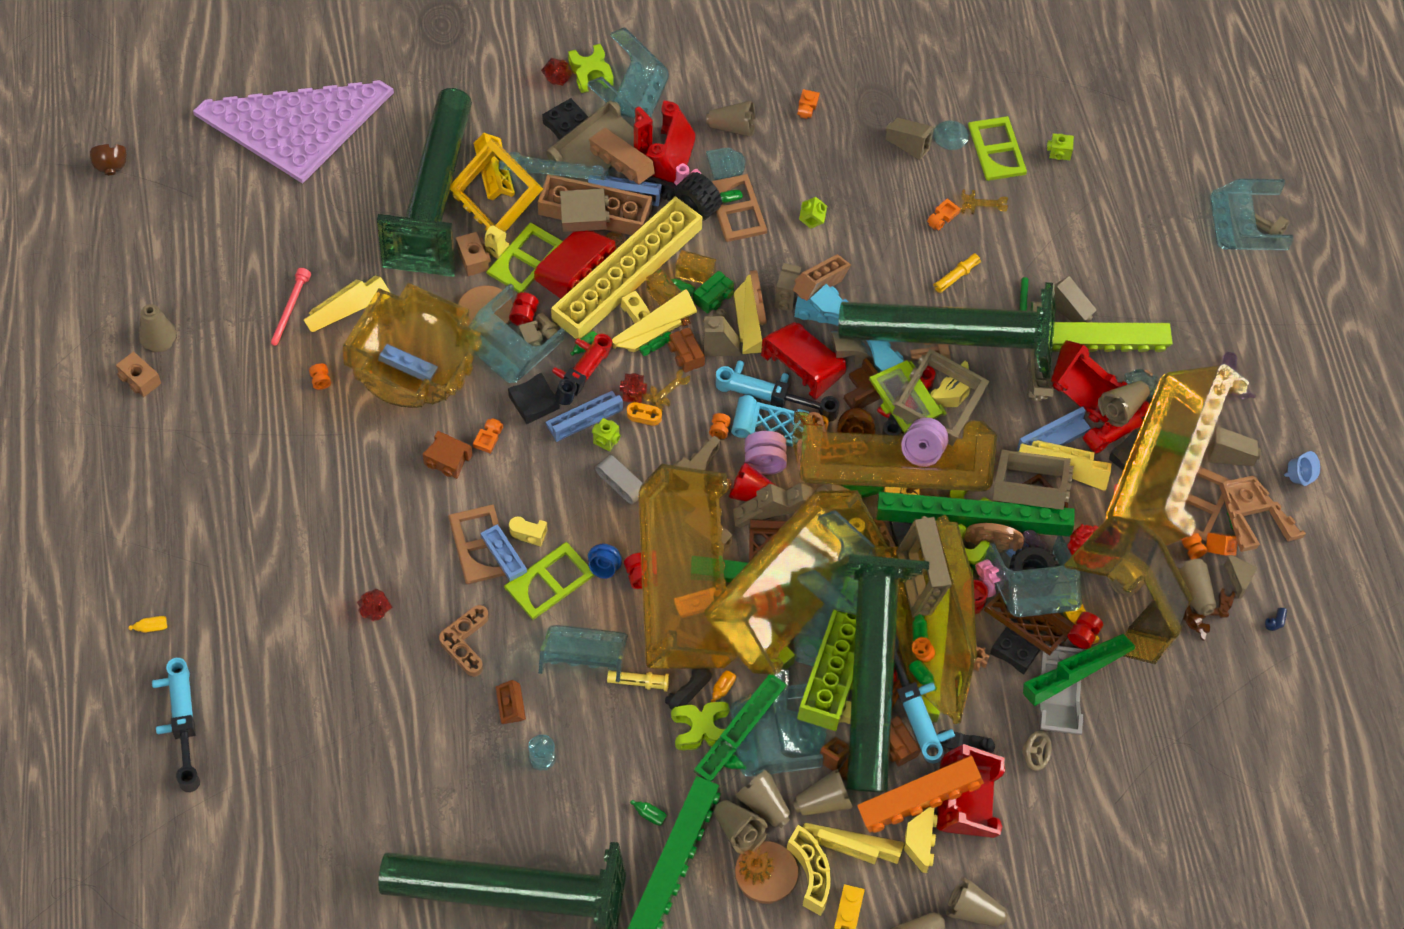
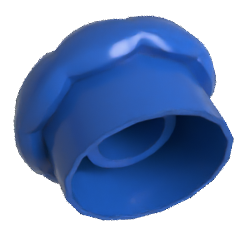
M609 544L595 545L588 553L589 568L599 578H610L621 567L622 556L614 546Z

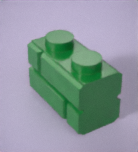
M717 271L693 292L692 301L709 314L712 310L716 311L721 306L723 300H728L734 294V283L722 272Z

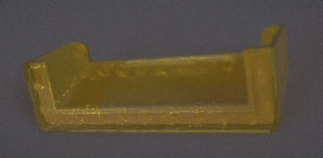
M1225 364L1172 371L1162 375L1106 513V520L1112 528L1146 553L1192 536L1195 521L1190 514L1183 510L1226 396L1232 392L1237 395L1245 393L1250 382Z
M794 411L792 443L798 473L801 480L805 483L987 491L993 484L997 434L983 421L972 420L967 422L963 428L962 439L957 438L953 446L947 444L941 458L935 464L923 467L912 464L905 458L901 447L904 436L822 432L823 425L813 424V419L809 413Z
M661 464L639 489L645 658L648 668H725L738 657L739 647L735 641H729V635L727 634L725 562L722 555L724 544L721 538L723 527L720 521L722 509L719 504V499L729 488L726 473Z
M857 490L818 491L811 495L704 611L708 622L752 673L770 675L779 673L783 667L782 660L777 658L779 653L790 644L793 637L813 618L816 611L835 593L839 585L843 583L844 578L857 568L862 559H878L888 547Z

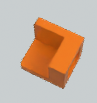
M1208 532L1207 552L1236 556L1238 544L1236 536Z

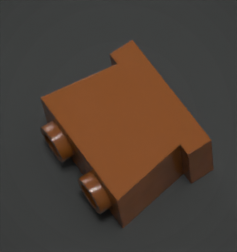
M437 431L434 436L435 441L423 453L424 464L430 469L441 471L447 477L452 476L458 479L465 460L469 461L473 456L472 447Z

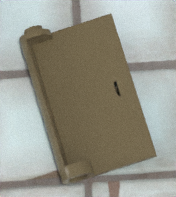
M609 100L546 150L545 153L548 159L567 178L588 182L591 173L602 175L612 167L610 164H606L600 157L593 155L590 150L589 139L603 128H607L634 147V128L621 117L619 104Z

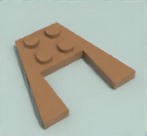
M1254 476L1225 481L1220 485L1241 552L1257 549L1260 545L1244 518L1246 515L1269 511L1287 542L1302 539L1306 535L1304 530L1300 531L1295 526L1296 522L1291 516L1287 517L1281 510L1282 506L1278 502H1273L1268 496L1270 493Z

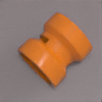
M315 364L310 367L309 373L310 377L313 378V388L317 390L328 388L331 385L330 376H328L327 365Z
M723 413L714 414L712 417L713 425L710 427L709 434L719 439L727 438L729 432L727 428L730 426L731 418Z
M1199 533L1190 534L1182 540L1184 548H1187V554L1191 560L1204 556L1208 551L1206 546L1201 543L1202 539Z

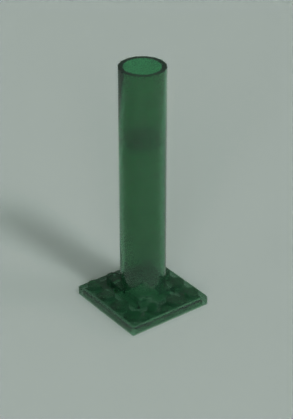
M446 88L438 93L406 216L378 214L377 226L382 268L455 276L452 223L442 222L472 105L469 95L460 89Z
M1045 282V289H1041L1042 307L1037 306V311L841 302L838 320L839 338L1035 349L1039 372H1042L1043 378L1050 379L1056 314L1054 285L1051 282Z
M848 554L830 565V573H836L837 577L854 575V580H858L847 790L887 792L898 583H906L907 580H912L917 575H922L923 572L929 570V561Z
M610 842L609 849L605 850L604 862H607L606 869H600V875L386 852L380 865L378 886L381 895L594 918L596 929H618L627 873L618 842Z

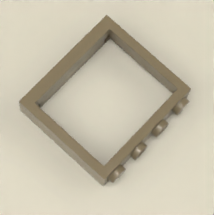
M929 349L926 356L922 354L920 357L918 369L914 367L909 376L912 378L911 381H906L902 387V396L898 395L893 403V406H895L893 414L911 424L920 418H927L904 404L928 365L975 390L953 430L951 431L945 427L948 433V444L953 446L990 381Z
M1002 450L995 480L993 500L1064 510L1065 502L1069 503L1074 466H1070L1071 459ZM1009 469L1062 476L1061 488L1005 482L1006 472Z
M923 516L921 519L914 520L896 551L912 617L918 614L923 616L932 615L952 585L935 518ZM920 547L929 578L927 585L925 584L917 553Z

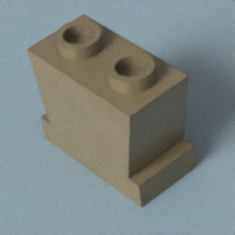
M783 263L776 286L774 307L781 310H793L797 296L793 288L796 284L795 279L801 274V267Z

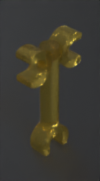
M965 189L962 190V214L965 213L966 208H969L971 214L974 215L975 206L997 207L1003 212L1008 209V205L1002 204L1007 203L1008 197L1003 196L998 200L974 199L975 190H972L971 195H966Z
M681 369L677 371L676 378L659 393H657V389L654 386H651L650 391L653 394L649 395L643 392V398L646 401H651L663 412L661 404L670 406V400L666 396L680 384H688L690 376L681 378L683 375V370Z

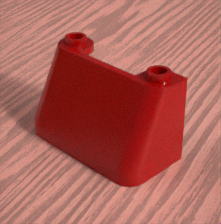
M664 100L661 108L663 115L661 134H666L667 138L665 144L655 143L650 145L646 156L653 161L655 173L651 176L674 183L676 181V167L682 163L688 165L695 143V131L679 106L674 102Z
M792 322L768 334L762 340L761 356L767 361L771 358L773 361L779 359L803 379L802 384L810 387L809 396L814 400L818 399L846 373V361L842 357L836 358L834 352L806 331L800 323Z
M1065 340L1061 346L1051 378L1052 387L1059 392H1063L1080 408L1084 407L1091 421L1098 423V421L1102 423L1108 422L1107 416H1102L1099 410V398L1107 391L1128 384L1125 381L1122 383L1117 382L1116 376L1107 373L1090 358L1089 349L1086 346Z
M962 744L943 756L940 769L972 756L984 784L980 785L981 787L975 791L968 790L961 793V796L956 799L950 800L949 798L942 801V804L937 807L936 827L939 831L946 833L995 838L1001 835L1002 824L999 818L992 817L994 781L998 780L1005 773V758Z

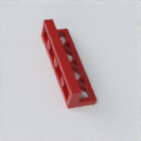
M639 106L635 108L634 148L646 155L649 146L652 145L653 120Z

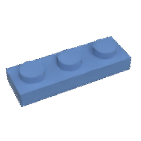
M389 344L384 347L378 358V361L430 383L438 369V366Z
M498 524L481 533V538L509 581L527 573V568Z

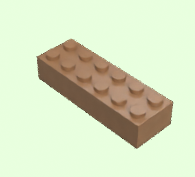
M547 174L538 200V215L562 220L560 191L604 188V195H608L609 206H605V211H609L610 222H606L607 229L605 230L633 235L649 221L652 211V197Z

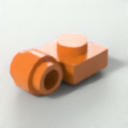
M803 89L797 113L800 118L808 119L812 117L813 110H816L820 93Z
M946 199L935 209L936 215L934 213L931 214L927 222L931 228L939 231L945 224L943 220L949 223L960 213L961 208L949 199Z
M492 418L486 421L485 430L480 429L473 442V448L491 454L499 439L498 434L503 429V424L500 420Z

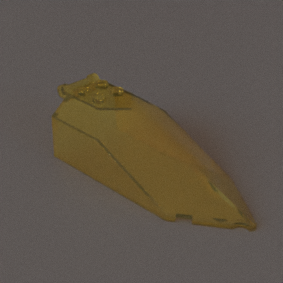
M942 515L935 522L952 585L932 615L924 616V619L927 621L928 639L935 649V656L931 661L923 664L933 674L937 690L923 694V696L943 715L947 714L953 720V724H960L977 657L974 578L958 523L949 522L948 517ZM875 546L872 548L894 631L900 643L899 649L907 678L911 684L916 682L919 688L923 685L918 682L909 670V665L918 659L912 651V623L914 617L911 614L896 554L898 547ZM920 547L917 553L925 584L927 585L929 578Z

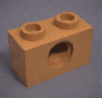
M477 232L456 237L457 250L467 275L471 276L487 271L489 269L488 263L491 262L489 253L484 251V241L478 237Z
M134 351L116 364L118 377L121 381L128 382L130 388L136 394L139 392L145 397L161 384L158 373Z

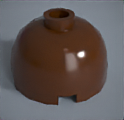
M104 144L91 148L90 159L93 167L105 173V175H115L126 164V147L115 144V148H110L109 144Z
M862 408L846 410L840 416L837 424V432L840 435L841 441L844 443L862 441L865 444L870 442L875 435V423L871 414Z

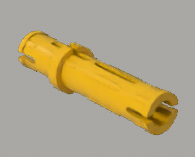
M973 253L965 261L959 262L955 269L933 284L935 290L938 293H942L960 277L969 274L973 267L981 263L980 257Z

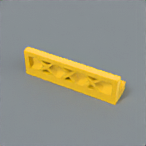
M483 133L473 143L476 155L490 139L503 148L501 139ZM494 156L481 170L487 198L495 200L500 194L513 197L515 191L508 166L500 158L498 160Z

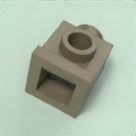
M537 320L519 325V335L526 353L539 351L542 348L540 341H543L540 330H538Z

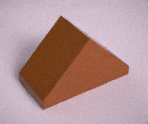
M834 737L821 748L818 762L834 771L841 766L853 747Z

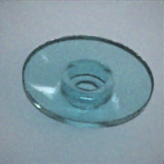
M944 121L936 126L934 139L939 146L949 150H956L966 145L969 133L967 128L959 122Z

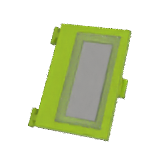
M908 360L869 378L884 401L880 405L886 415L890 412L892 413L904 433L907 432L911 423L893 414L895 409L893 403L898 395L902 396L903 392L901 389L906 381H911L912 378L909 376L914 367L916 368L912 361L908 362ZM919 379L904 405L927 418L935 419L942 416V414L945 416L947 413L942 405L938 406Z

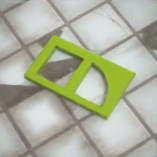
M1008 116L968 123L986 181L1027 174ZM1005 126L1010 142L984 146L979 129ZM1013 151L1018 167L1000 165L993 161L988 154Z
M532 223L525 227L486 271L489 276L518 293L524 292L535 280L534 271L540 263L539 260L520 250L529 237L533 234L554 246L545 258L563 242ZM513 256L535 268L522 284L512 276L509 270V263Z
M565 542L529 567L527 573L505 584L504 588L530 618L534 620L595 575L569 543ZM564 555H567L584 575L563 589L546 568ZM539 575L556 595L535 609L530 602L528 590L533 578Z

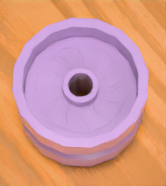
M920 418L915 420L901 442L902 452L905 458L912 464L923 467L933 465L941 458L949 441L948 433L945 427L935 419Z
M759 431L745 438V463L752 466L762 475L777 474L786 468V438L783 435L773 431Z

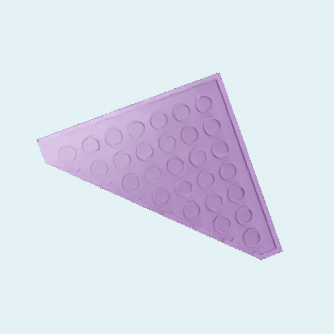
M377 80L370 84L359 82L350 83L348 86L337 87V85L323 86V89L317 90L305 88L298 89V92L290 93L288 91L273 92L272 95L252 94L246 98L234 96L225 97L219 101L207 99L193 112L194 116L303 184L394 91L392 87Z

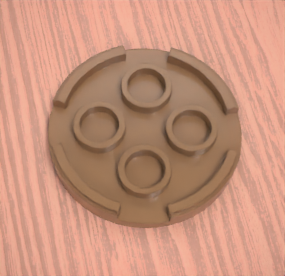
M752 270L750 275L759 324L761 326L766 324L767 321L758 272Z
M478 286L470 289L461 297L458 303V317L460 322L470 332L477 335H493L510 324L509 314L513 303L509 295L500 288Z
M978 523L967 527L965 530V540L974 543L975 548L981 541L986 540L990 542L991 549L989 552L1004 553V550L1008 549L1017 551L1024 544V536L1021 532L1001 524Z
M763 841L756 850L752 852L747 850L744 851L745 854H740L736 862L735 879L746 897L758 903L772 904L791 894L797 883L798 866L794 856L787 848L775 842Z

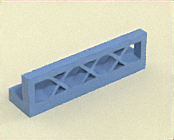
M591 173L588 178V183L624 191L639 192L642 195H656V201H652V205L659 206L662 184L643 181L638 185L633 180L630 181L626 178Z
M610 391L546 421V426L556 442L600 422L602 418L606 419L623 411V400L620 395L615 396L614 392Z
M1081 407L1020 438L1017 451L1019 452L1021 444L1031 446L1033 441L1037 440L1064 446L1085 435L1091 430L1090 426L1083 419L1086 410L1084 407Z

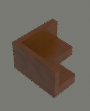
M867 358L863 359L862 367L849 373L850 380L857 388L844 395L843 399L850 408H864L881 399L869 380L871 376L878 372Z

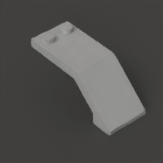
M1059 646L1050 656L1042 651L1040 675L1056 669L1059 661L1078 654L1084 649ZM1081 680L1038 704L1040 730L1082 735L1083 714H1081L1080 708Z

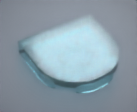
M732 148L706 151V157L714 181L743 174L745 158L742 153H738L732 150Z

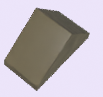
M1231 555L1228 556L1224 566L1239 599L1243 597L1257 567Z

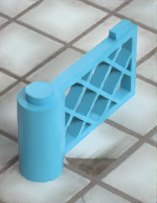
M744 395L738 399L731 433L736 437L746 438L755 432V427L762 424L767 431L774 432L781 429L785 434L787 446L805 450L808 436L805 425L799 427L795 420L799 418L806 420L809 411L801 409L793 411L757 402L750 395ZM759 409L767 410L770 415L763 419L759 414ZM783 414L789 420L781 423L777 416ZM773 418L777 426L770 429L766 422ZM789 423H792L793 426L796 428V430L791 433H789L784 427ZM799 433L803 438V442L794 441L792 436Z

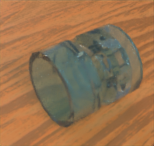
M547 735L533 737L528 745L530 763L537 770H547L554 765L556 760L555 743Z

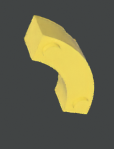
M798 825L788 841L787 850L800 862L806 873L808 889L802 906L821 916L825 909L830 889L829 863L826 854L823 853L818 845V841L806 829Z

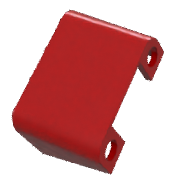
M591 230L573 231L538 264L534 271V280L562 299L584 277L591 273L592 269L600 265L616 250L615 241Z

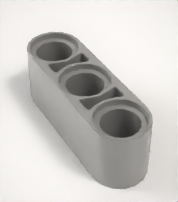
M609 455L595 466L597 474L629 504H634L647 493L645 485L612 455Z

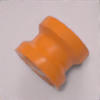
M920 637L913 642L912 651L919 661L925 663L934 658L935 649L929 639Z

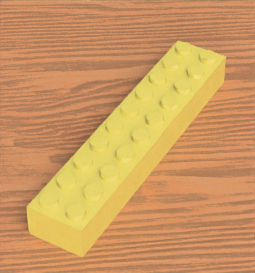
M674 197L551 308L552 321L575 339H581L621 303L623 297L635 291L702 230V216L680 199Z

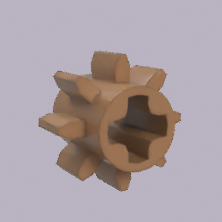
M977 645L972 650L967 648L964 662H968V669H976L978 672L979 668H986V661L989 660V655L985 654V648L977 647Z

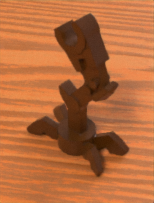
M1222 588L1218 596L1219 608H1215L1214 612L1210 615L1227 618L1230 615L1228 610L1232 607L1235 592L1232 591L1230 597H1227L1224 594L1225 589ZM1181 604L1180 609L1182 611H1177L1176 615L1183 617L1187 625L1197 633H1200V638L1202 641H1205L1206 634L1210 632V624L1203 623L1202 621L1206 616L1192 613L1190 605Z

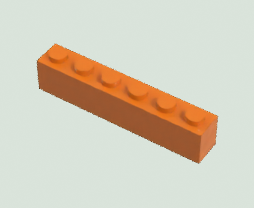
M969 756L860 803L857 806L869 833H876L882 831L885 828L884 826L891 823L898 824L902 822L907 816L919 815L928 807H938L942 804V801L949 798L950 800L956 799L963 792L968 790L975 791L984 782L973 757Z

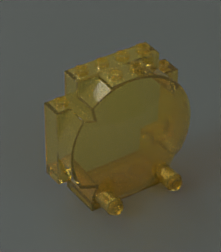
M407 283L400 296L378 288L343 344L344 365L352 368L355 379L363 382L364 386L373 395L384 402L406 408L422 407L425 403L433 405L442 400L447 401L450 395L455 396L456 392L463 388L466 375L469 376L473 370V355L482 346L481 333L468 327L470 323L469 309L413 284ZM389 344L438 366V369L431 381L428 379L421 380L378 361L379 355L384 347Z

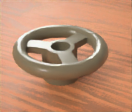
M1042 730L1033 732L1024 743L1022 749L1026 764L1033 771H1040L1045 768L1051 756V740L1048 734ZM1037 737H1042L1039 743L1034 742ZM1045 746V755L1042 758L1043 747ZM1031 758L1036 759L1037 765L1032 762Z

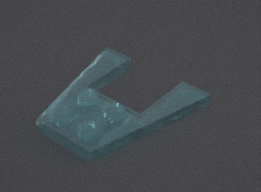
M775 667L767 668L768 675L770 673L774 674L787 685L773 703L781 751L815 759L819 758L820 750L824 745L827 735L825 733L826 728L798 720V712L787 710L789 671Z

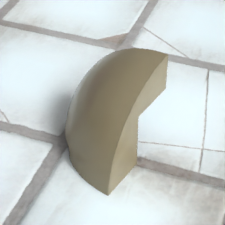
M844 331L830 332L833 352L835 351L836 358L853 356L855 365L862 364L865 358L870 363L873 362L868 347L858 337Z

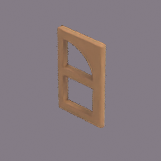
M748 174L711 181L719 193L730 191L734 187L744 184L750 201L726 206L722 203L721 207L716 211L726 242L767 234V228ZM753 209L759 226L732 232L727 214Z
M1191 463L1162 524L1187 536L1199 533L1202 539L1201 542L1205 543L1208 532L1210 533L1223 506V495L1221 494L1217 504L1214 505L1189 494L1188 491L1196 475L1217 485L1230 481V479ZM1183 502L1212 514L1204 532L1195 528L1187 520L1183 511Z
M494 504L448 516L466 584L505 576L500 566L482 565L469 555L468 552L487 548V545L483 539L465 543L460 524L462 521L490 515L493 526L497 524L499 526Z

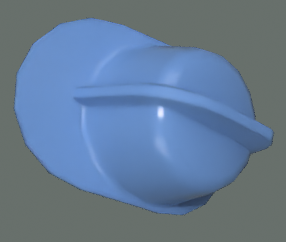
M1308 451L1297 458L1291 459L1288 463V471L1284 473V476L1289 477L1295 484L1307 486L1315 481L1320 474L1318 456L1314 452Z

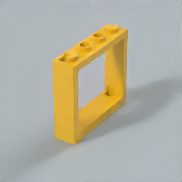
M492 139L487 142L448 187L453 192V197L460 202L461 200L464 203L463 208L469 213L473 212L475 214L474 219L486 226V231L490 226L494 225L504 232L509 229L543 190ZM495 154L529 187L497 224L463 192Z

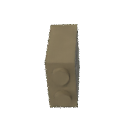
M604 188L560 191L563 232L607 229L606 222H610L609 211H605V206H609L608 195H604Z

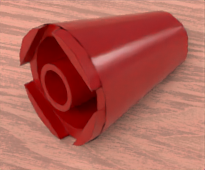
M744 462L734 481V488H731L728 497L747 502L757 496L756 491L769 484H775Z

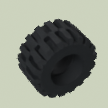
M698 172L690 173L674 189L675 196L700 214L702 221L708 219L721 207L722 198L718 189L706 176Z
M1030 545L1029 548L1023 546L1022 550L1018 549L1011 558L1007 571V580H1011L1037 599L1041 595L1045 597L1055 586L1059 574V563L1055 561V555H1050V550H1043L1042 546H1038V548L1035 545ZM1034 567L1043 575L1032 577L1025 573L1023 569Z

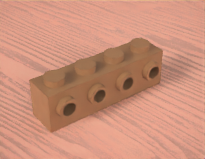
M603 128L589 139L590 150L593 155L600 157L606 164L613 166L616 171L626 175L630 181L633 180L639 185L655 173L653 161L607 128Z
M836 254L798 275L795 279L796 284L793 291L800 298L808 301L825 284L831 287L842 282L851 264Z

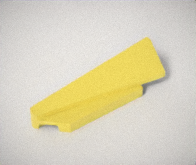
M747 275L746 280L737 288L733 296L740 342H743V354L761 353L762 336L751 275Z
M373 276L365 283L355 280L309 312L310 315L304 319V322L311 332H315L389 297L391 293L381 277Z
M687 289L612 339V347L614 349L616 347L625 348L630 352H636L641 345L648 344L647 342L660 335L663 336V333L670 332L682 325L680 319L697 313Z
M1039 440L1033 441L1031 446L1020 445L1019 452L1070 458V466H1074L1072 479L1103 491L1107 489L1112 463L1094 461V452Z
M804 823L803 828L818 841L819 845L872 864H876L877 858L898 864L904 847V842L809 823Z

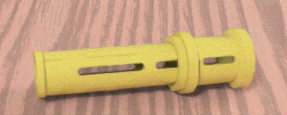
M609 670L607 683L645 686L647 690L654 688L663 689L664 692H667L669 674L657 675L652 672L637 674Z

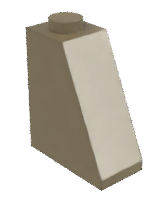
M896 118L893 123L890 122L886 127V140L921 160L930 150L934 127Z
M1070 276L1052 285L1041 295L1043 300L1051 303L1052 307L1072 322H1089L1093 318L1092 314L1097 310Z
M704 316V356H741L740 338L723 316Z
M1221 427L1215 428L1208 445V462L1254 466L1257 459H1260L1261 456L1258 440Z

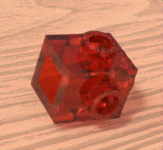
M550 58L541 69L547 80L553 85L563 86L573 74L565 60Z
M625 373L624 381L621 380L620 392H623V401L642 403L643 394L647 393V383H644V375Z
M376 588L364 593L361 599L357 601L360 607L358 611L361 616L372 621L380 620L387 611L393 608L383 591Z

